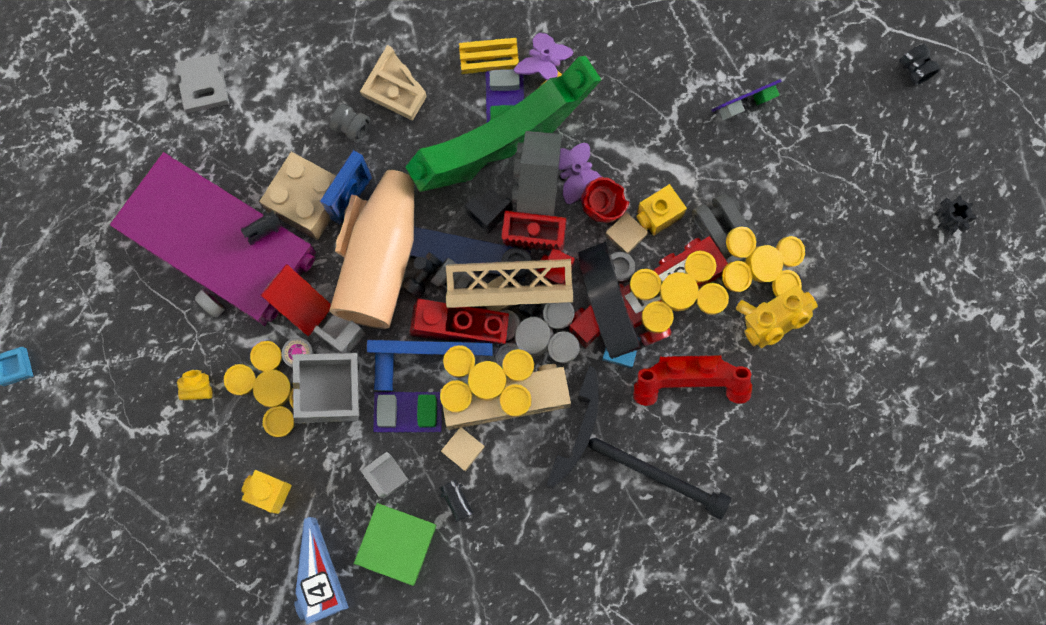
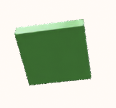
M377 503L354 564L415 586L437 525Z

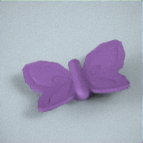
M538 33L533 39V48L535 50L532 49L529 52V55L532 57L525 58L519 62L514 68V72L523 75L539 73L546 80L557 77L558 71L556 66L560 65V61L571 57L573 51L565 45L555 44L554 39L548 34Z
M587 143L576 145L571 151L561 148L559 170L567 171L560 173V177L562 179L569 177L564 183L563 197L567 204L578 201L587 183L601 177L596 171L590 170L592 163L587 162L590 157V147Z

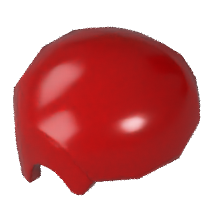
M598 177L587 183L581 195V203L585 214L595 222H612L622 217L629 207V201L624 196V187L615 183L610 178Z

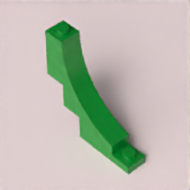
M586 56L578 57L560 77L548 79L528 97L493 120L449 141L419 149L405 168L420 192L472 180L486 163L511 158L517 152L518 142L524 143L526 131L553 133L602 79Z

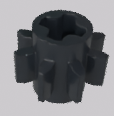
M960 195L953 202L948 198L944 199L940 203L942 208H939L934 213L936 217H939L937 227L948 230L949 235L955 233L957 229L962 233L966 232L970 228L968 223L977 218L976 215L972 214L971 207L973 203H967L962 200Z

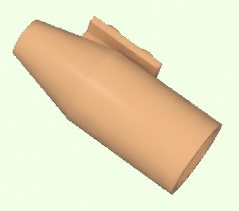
M396 170L385 171L368 201L360 199L357 195H351L349 204L345 209V218L341 232L336 240L335 252L344 257V262L329 311L343 320H352L355 324L372 328H390L414 241V181L410 175Z

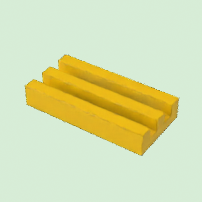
M516 38L459 43L462 74L514 69L519 63ZM512 57V60L467 64V61L494 60L495 58Z

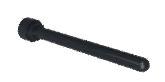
M591 438L588 442L590 449L705 505V509L710 511L709 515L719 520H722L732 497L722 492H719V494L712 492V494L707 493L598 438Z

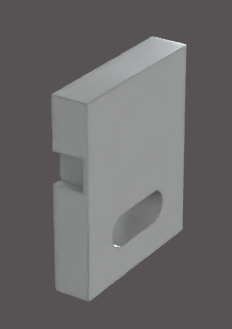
M218 53L175 62L177 76L181 82L179 87L183 108L187 114L229 104L221 58ZM214 92L211 96L195 99L197 95Z

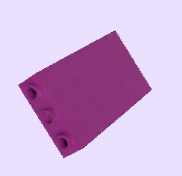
M164 152L109 224L129 240L264 327L268 321L272 322L279 314L278 310L260 296L267 285L286 264L301 276L315 262L316 251L311 244L284 227H280L278 233L273 231L255 242V244L250 245L247 241L248 237H244L241 228L248 226L264 215Z

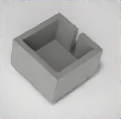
M357 353L293 354L294 423L358 420Z

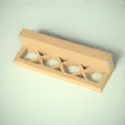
M571 259L446 265L447 308L573 302ZM565 267V284H551L544 275L551 268ZM535 268L545 269L541 273H539ZM514 269L510 275L505 271ZM520 269H529L537 276L530 285L521 286L513 279ZM489 270H497L506 278L498 287H490L482 280ZM473 271H483V272L478 276V275L475 274ZM453 272H467L475 280L468 288L454 289ZM541 280V281L544 282L546 285H536V284ZM510 281L514 286L505 285ZM477 283L483 286L479 288H474Z

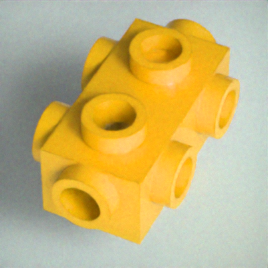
M796 285L770 302L759 304L757 308L741 300L736 307V311L745 315L747 329L744 330V333L753 346L758 344L760 348H763L766 345H773L779 342L784 337V334L790 330L805 326L813 317L812 310L816 309L818 305L809 292L804 293Z

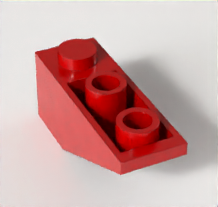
M418 299L413 306L409 335L445 341L506 344L509 313L473 307L447 308L446 303Z

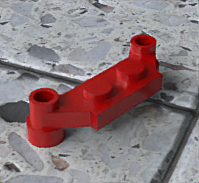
M721 355L659 357L657 364L649 369H642L638 372L637 382L634 384L633 398L638 404L649 406L656 403L658 392L661 388L727 387V398L734 403L742 404L748 402L751 398V371L746 367H735L722 360Z

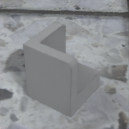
M335 315L330 318L322 329L316 326L313 330L321 339L340 353H351L365 335L362 328L352 320L346 321Z
M388 452L361 470L376 494L382 499H385L409 481L395 459Z

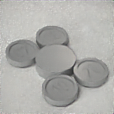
M570 302L547 303L543 310L544 320L537 317H529L521 322L515 312L510 310L499 311L509 313L506 341L514 338L516 340V344L507 343L502 345L496 353L495 362L502 369L503 359L506 354L516 349L524 350L531 355H541L548 350L551 358L560 363L571 362L578 355V339L573 334L565 331L554 334L552 329H563L570 325L574 318V308Z

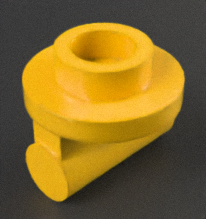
M190 370L183 373L182 377L177 380L179 400L212 398V387L210 386L207 374L201 373L199 370Z

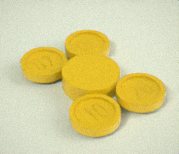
M736 227L728 233L726 238L728 251L734 257H746L745 262L733 261L725 266L722 280L727 289L733 292L744 291L751 285L752 279L760 283L772 281V289L776 297L796 285L801 289L802 284L797 273L791 270L782 271L783 265L794 267L803 261L805 247L800 239L789 236L782 238L776 248L770 245L756 247L755 235L749 228Z
M705 251L691 253L685 261V273L676 272L670 274L664 279L662 285L659 275L653 270L641 269L633 274L630 280V290L636 298L647 301L655 298L660 292L661 301L649 303L642 312V323L647 330L653 333L666 331L673 322V311L687 310L696 300L698 307L706 314H719L726 308L729 297L723 286L717 283H708L698 291L696 282L708 281L716 271V262L711 254Z
M262 341L257 343L250 353L253 366L262 371V373L256 378L255 373L250 367L237 364L226 371L224 385L230 393L238 396L246 395L253 389L256 400L263 406L270 408L263 417L265 431L273 437L280 438L288 435L293 430L295 424L292 412L282 406L289 400L293 408V388L287 376L275 370L282 361L280 348L271 341Z
M465 346L451 347L445 353L443 364L451 376L461 378L469 375V386L462 381L454 380L448 382L442 388L440 393L441 403L448 411L459 413L466 410L472 402L473 393L474 396L485 401L494 400L500 396L501 408L509 416L519 417L528 412L532 402L530 392L524 386L518 384L506 387V376L513 381H524L533 373L534 361L528 352L516 349L507 353L503 359V369L491 361H484L475 365V357L472 351Z

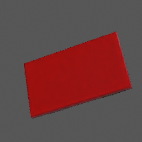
M287 264L271 280L260 295L308 337L329 313L331 303Z

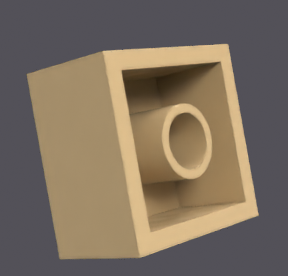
M291 152L259 202L266 211L271 212L274 210L281 221L318 240L331 220L320 200L336 175Z

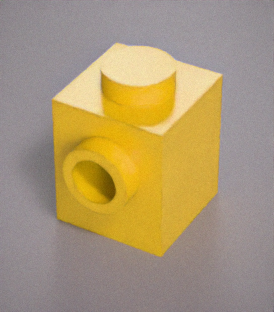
M669 184L640 202L636 217L639 224L645 230L649 229L654 236L682 219L687 208Z
M255 470L253 475H249L242 486L244 495L241 500L268 512L279 514L292 485Z

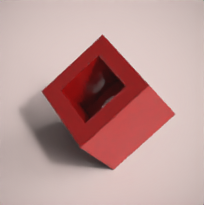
M554 248L549 256L544 254L541 259H571V272L575 263L574 257ZM565 267L551 268L544 277L551 284H565ZM537 268V271L541 273L545 268Z
M592 305L586 310L581 307L574 313L572 324L569 325V333L573 334L586 349L601 335Z

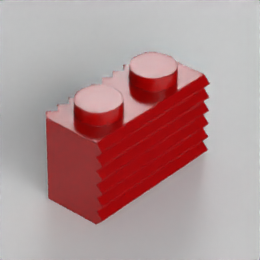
M505 211L501 236L505 246L511 245V247H514L516 245L517 247L522 246L524 249L528 247L530 250L534 247L535 250L540 248L542 251L546 249L549 252L554 248L562 252L566 233V218Z

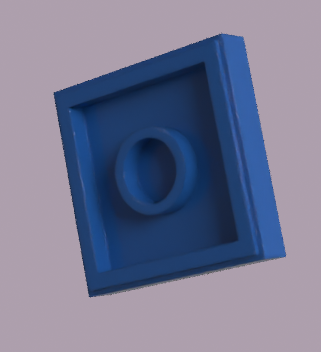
M354 150L320 200L331 220L339 225L344 221L345 209L349 204L351 195L360 197L372 178L363 155Z

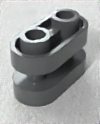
M722 193L712 199V210L705 204H702L692 209L691 214L703 238L705 239L710 236L724 258L728 259L733 255L727 249V235L717 220L721 221L727 233L736 227H747L756 237V231L749 221H745L740 214V206L736 198Z

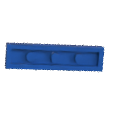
M367 340V352L375 353L374 390H393L394 354L445 355L451 347L461 345L469 348L474 356H493L494 344Z

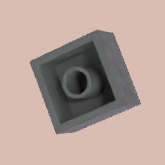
M526 131L524 143L518 142L513 173L515 184L513 185L512 203H517V212L554 216L562 134Z

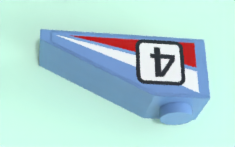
M313 517L304 519L296 585L298 601L294 602L300 620L305 619L307 625L349 608L317 519Z

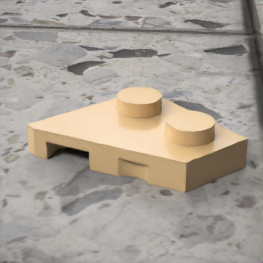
M389 45L386 46L360 90L363 97L412 121L427 97L425 90L418 81H415L405 64H402L393 48Z

